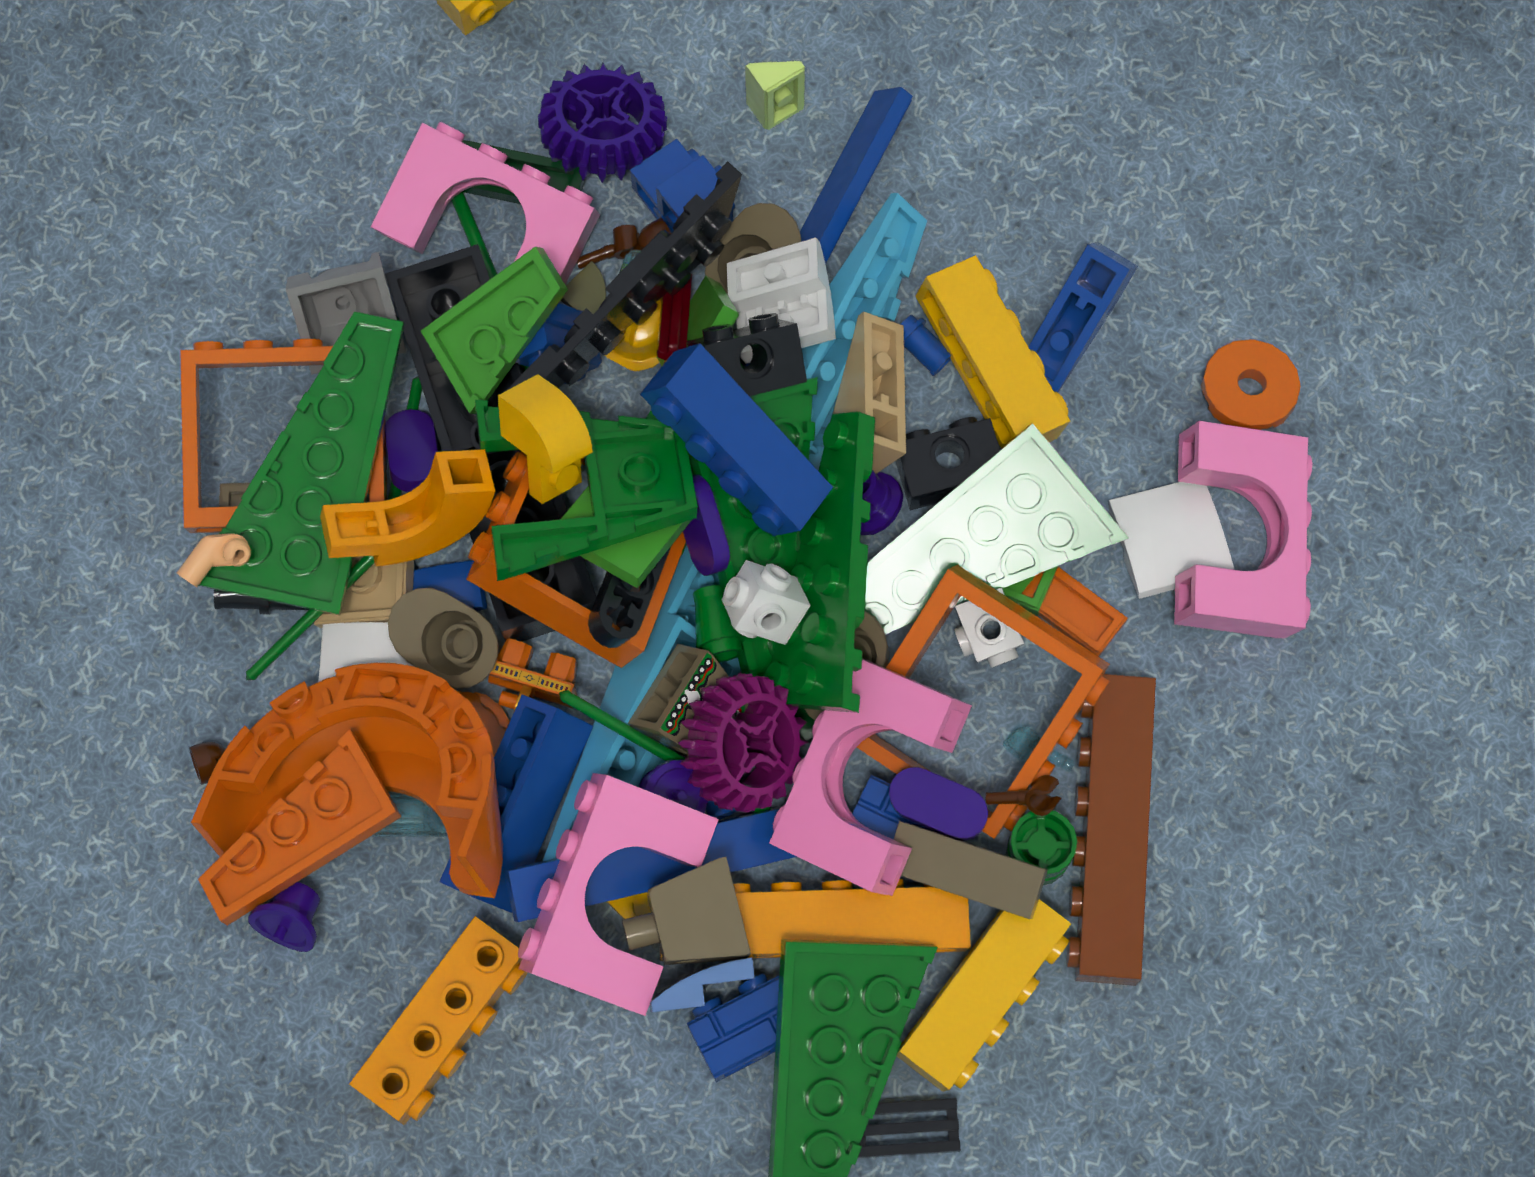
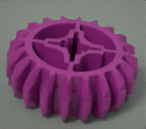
M738 673L733 675V677L724 676L716 679L715 686L709 685L706 688H701L703 701L695 700V702L688 703L694 713L693 719H686L681 722L689 730L688 738L678 742L683 748L688 749V756L680 764L686 769H693L687 782L693 784L694 787L700 788V797L707 801H713L714 805L726 810H733L735 808L736 811L740 812L755 811L756 808L764 809L771 807L773 799L787 797L785 784L793 783V770L802 760L799 756L800 747L809 743V741L800 737L799 730L807 721L801 719V717H795L799 707L786 705L788 689L783 688L781 685L774 687V680H770L768 677H753L752 674ZM748 703L749 705L745 712L738 713L737 717L733 719V714L740 707ZM754 766L756 767L747 778L740 781L744 773H749Z

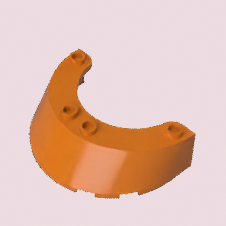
M367 663L335 669L336 676L327 678L311 686H308L304 681L269 703L273 709L263 716L250 730L244 726L227 746L209 778L191 821L192 825L221 857L245 832L251 833L269 815L266 811L280 797L285 799L305 779L303 774L318 760L322 762L339 745L337 741L350 729L356 735L388 792L411 796L429 806L440 817L447 831L450 844L451 865L449 874L451 881L459 891L468 895L495 898L500 882L503 863V841L494 755L488 731L468 698H465L452 688L442 677L409 665Z

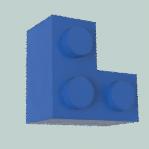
M675 139L645 159L640 165L630 169L632 188L656 219L662 218L671 233H673V226L678 217L683 213V207L696 194L704 200L715 189L718 179L715 174L722 167L718 165L713 168L704 155L700 157L694 149L686 151L679 140ZM734 203L729 216V219L731 221H733V209H735Z

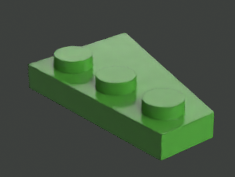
M535 246L421 330V333L470 414H476L475 400H488L568 290L545 250L541 247Z

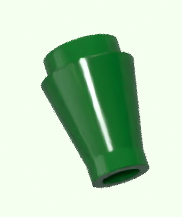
M711 585L693 592L696 648L708 650L718 663L737 658L743 653L741 643L745 641V638L731 625L730 617L721 600L724 595L722 586Z

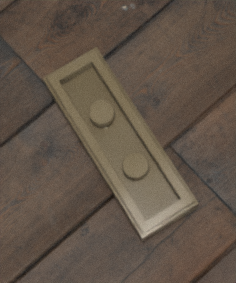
M899 821L894 840L912 848L901 874L902 877L1027 919H1033L1048 869L904 821Z

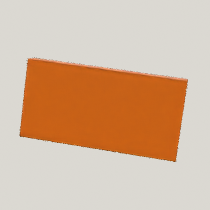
M1059 567L1056 570L1053 582L1038 614L1060 632L1098 657L1128 619ZM1044 571L1038 573L1021 594L1033 598V594L1038 588Z

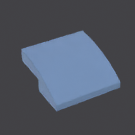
M752 958L714 965L676 981L652 998L649 1005L650 1012L705 1006L703 985L755 979Z

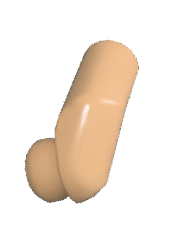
M235 533L207 535L198 542L176 573L195 587H198L212 567H240L246 564L251 557V548L243 536Z

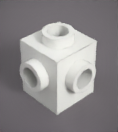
M748 560L744 562L736 577L729 580L721 599L730 617L731 625L737 632L748 638L759 636L786 645L811 606L797 577L790 575L777 565L767 564L763 566Z
M1003 588L997 589V591L1005 595ZM970 601L955 606L962 626L955 628L954 631L965 657L974 653L978 663L988 659L991 668L1019 657L1016 648L1025 645L1021 634ZM990 621H997L1001 626L1000 635L995 639H987L983 633L985 624Z

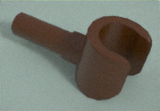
M621 225L614 228V244L606 245L603 248L580 256L577 261L579 269L586 267L591 261L595 264L614 257L617 259L635 258L641 250V247L638 245L637 238L639 233L634 225Z
M1050 775L1039 777L1028 790L986 792L985 796L987 805H1026L1031 812L1039 816L1049 814L1062 798L1046 795L1053 792L1059 784L1058 779Z

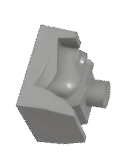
M379 252L372 253L370 260L367 262L327 269L313 279L308 272L287 277L286 293L300 339H319L323 341V346H334L354 311L398 321ZM403 337L398 354L406 352ZM310 365L311 375L319 373L323 365Z

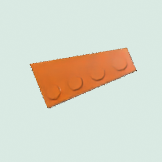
M350 729L337 741L339 745L322 762L318 760L303 774L305 779L285 799L280 797L266 811L269 815L251 833L245 832L198 878L219 920L228 926L252 911L256 906L268 901L402 817L356 735Z

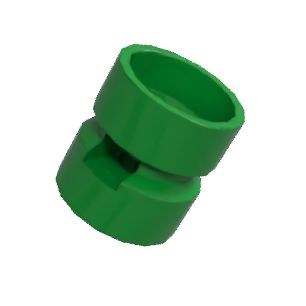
M1052 810L1044 816L1036 815L1030 811L1021 817L1014 826L1007 842L1006 856L1048 869L1043 885L1052 884L1063 876L1076 854L1077 837L1075 829L1066 817Z

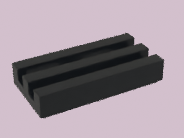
M957 1098L878 1103L874 1115L946 1111L947 1120L867 1125L860 1142L862 1148L858 1158L960 1152ZM948 1131V1141L866 1146V1136Z

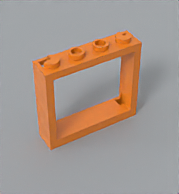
M297 339L293 341V347L273 348L272 341L249 340L243 342V348L223 349L222 342L202 341L193 344L194 350H180L184 528L189 533L221 532L238 507H202L199 368L324 365L323 362L333 346H323V341L319 339ZM385 417L369 485V502L387 500Z
M518 451L511 458L504 471L503 478L508 480L504 492L500 491L495 496L486 513V518L491 520L487 532L483 531L478 536L469 552L468 558L474 562L466 580L622 668L645 650L686 543L684 533L682 532L671 545L637 634L618 648L602 646L593 638L589 630L588 620L591 610L527 573L497 581L491 526L514 524L529 490L527 455L522 451L521 453ZM583 457L581 458V464L585 466V460ZM632 586L631 592H640V586L638 588ZM612 624V626H611V627H613V628H614L615 630H617V631L620 629V628H619L617 625H615V624Z
M955 565L949 568L886 669L910 678L956 603L963 596L1081 673L1082 676L1007 791L1028 790L1039 777L1050 775L1056 765L1048 761L1058 744L1067 749L1080 730L1083 723L1075 718L1085 702L1094 707L1104 693L1103 691L1110 681L1104 678L1103 674L1110 664L959 565ZM876 734L866 738L857 746L858 749L896 774L911 767L928 770ZM998 804L994 812L988 809L987 823L983 832L993 839L1002 832L1004 827L1012 832L1018 820L1028 810V807L1019 804Z

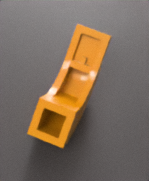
M485 449L435 452L432 466L426 479L415 489L402 496L379 502L323 505L320 519L328 557L373 556L375 566H385L430 555L460 540L484 518L495 494V487Z

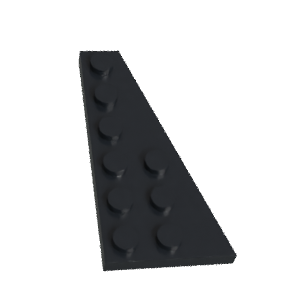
M727 161L715 174L718 178L715 189L704 200L696 194L683 207V213L678 217L673 226V233L670 234L666 230L660 231L605 288L610 294L604 299L599 309L592 314L586 308L573 321L574 325L566 334L563 347L560 348L556 344L549 346L507 390L537 374L557 388L561 387L564 383L569 386L573 385L585 374L589 368L588 362L599 352L602 355H607L619 344L624 336L623 331L633 322L637 325L644 323L656 310L658 305L656 302L667 292L671 296L677 294L689 281L692 270L700 263L705 267L711 264L724 248V244L720 242V239L732 223L729 216L742 174Z

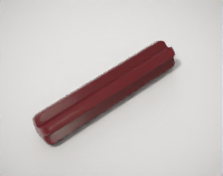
M692 274L687 284L677 294L671 296L667 292L661 300L657 357L663 359L664 363L674 351L687 347Z

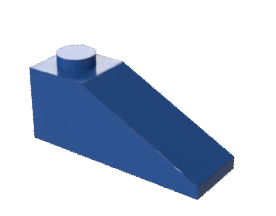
M1099 242L1087 245L1028 346L1030 351H1035L1041 358L1045 369L1044 375L1054 392L1060 391L1112 312L1138 268L1136 264Z

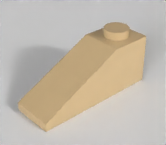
M862 312L857 318L833 414L861 412L875 417L872 467L875 474L906 454L904 326L870 313Z

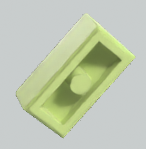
M801 61L749 63L745 66L746 103L764 129L770 130L804 109L805 66Z

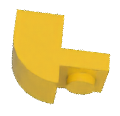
M539 374L499 394L498 406L501 436L527 455L529 494L541 504H544L582 482L581 458L592 453L593 449L586 424L572 401L560 389Z

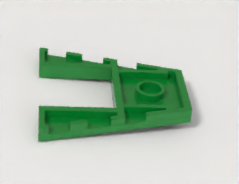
M475 400L480 450L485 449L486 452L519 450L501 436L499 408L489 407L488 400ZM579 411L588 429L593 449L592 453L584 457L593 516L491 526L497 581L512 578L697 518L698 506L689 454L686 450L685 442L670 426L661 423L659 420L619 415L618 421L590 418L589 412Z

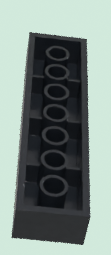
M477 244L385 273L399 319L405 325L404 334L442 451L480 450L476 414L468 412L421 330L490 280L479 245ZM518 363L512 366L488 399L489 407L499 408L498 395L507 391L522 375ZM521 450L486 452L495 487L493 499L500 491L504 492L508 480L503 478L504 471L515 453L518 451L521 453ZM528 490L514 524L560 520L567 512L562 494L541 504L529 494ZM486 515L469 532L473 544L483 531L487 532L491 520L486 518ZM577 556L527 572L533 578L585 608L592 610L596 594L583 557ZM489 593L505 642L509 638L523 642L555 631Z

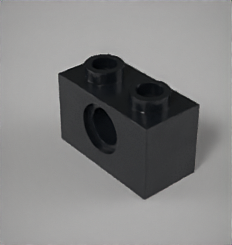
M776 313L751 317L748 319L749 326L735 330L732 329L730 324L708 327L702 330V338L687 341L688 347L701 343L749 396L807 382L797 323L780 320ZM750 345L753 353L752 360L747 367L742 368L740 354L744 347Z
M967 417L951 423L949 429L930 433L928 429H921L906 434V454L895 462L909 510L937 504L1000 451L991 418L977 421L975 417ZM945 452L953 453L959 457L961 464L956 468H944L938 464L936 457Z

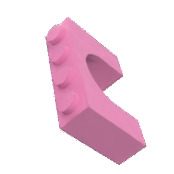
M442 122L438 123L436 129L422 123L371 228L423 254L443 211L456 195L468 188L479 185L502 187L515 194L522 205L526 219L524 241L514 262L535 246L541 247L545 250L566 285L600 216L599 212L590 206L593 198L567 185L564 193L547 185L550 176L529 165L524 164L522 170L519 171L505 164L508 156L489 145L482 143L479 150L462 143L465 135Z
M1198 421L1179 434L1178 482L1229 489L1245 497L1253 504L1262 517L1267 534V548L1264 559L1256 571H1240L1196 564L1175 576V625L1272 638H1287L1306 628L1311 610L1310 600L1306 596V576L1311 566V553L1307 549V528L1312 516L1311 504L1307 501L1308 480L1312 472V458L1308 455V437Z
M862 659V669L856 672L853 671L852 693L860 695L859 713L824 710L818 715L813 725V739L807 754L794 770V785L787 802L779 809L774 818V833L769 844L870 892L893 896L912 848L869 829L861 824L850 812L843 793V774L847 761L855 748L866 738L879 732L891 730L902 733L931 747L952 753L972 705Z
M593 773L591 780H585L577 793L574 808L579 811L572 829H566L559 840L556 858L560 861L553 879L548 878L540 890L537 908H540L541 911L534 929L528 928L521 940L518 957L522 961L519 969L646 1016L664 967L616 949L605 943L595 933L588 921L585 910V891L588 880L596 866L605 857L627 847H641L684 865L700 867L719 819L609 775Z

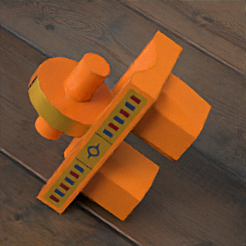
M511 638L507 639L498 654L494 669L489 674L488 683L520 693L516 695L502 691L498 705L514 709L515 711L521 695H525L533 699L536 697L573 709V707L561 701L559 692L569 690L578 696L575 687L576 659L551 652L543 675L527 670L534 651L533 647Z

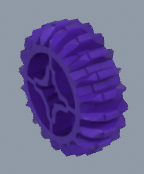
M602 62L598 70H590L584 64L580 74L577 75L567 70L563 77V82L553 80L550 93L544 94L541 101L540 114H538L541 142L543 148L549 149L552 162L562 160L565 173L579 167V174L582 180L590 174H597L603 183L607 175L615 174L622 181L626 170L640 165L645 159L662 148L665 139L664 131L667 130V116H665L664 111L665 104L662 101V96L656 95L653 82L643 83L640 71L628 76L623 65L612 71L607 69L604 62ZM627 113L636 119L638 125L630 121V116ZM568 120L576 123L577 132L567 123Z

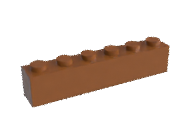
M1103 674V677L1110 681L1103 691L1104 693L1094 707L1085 702L1080 710V718H1089L1088 737L1079 738L1077 756L1078 767H1086L1085 786H1077L1075 816H1081L1084 819L1083 836H1076L1077 847L1076 854L1072 859V866L1081 867L1080 886H1071L1069 916L1078 917L1077 937L1069 936L1068 938L1070 941L1067 945L1066 964L1067 967L1075 968V981L1136 986L1142 979L1156 678Z

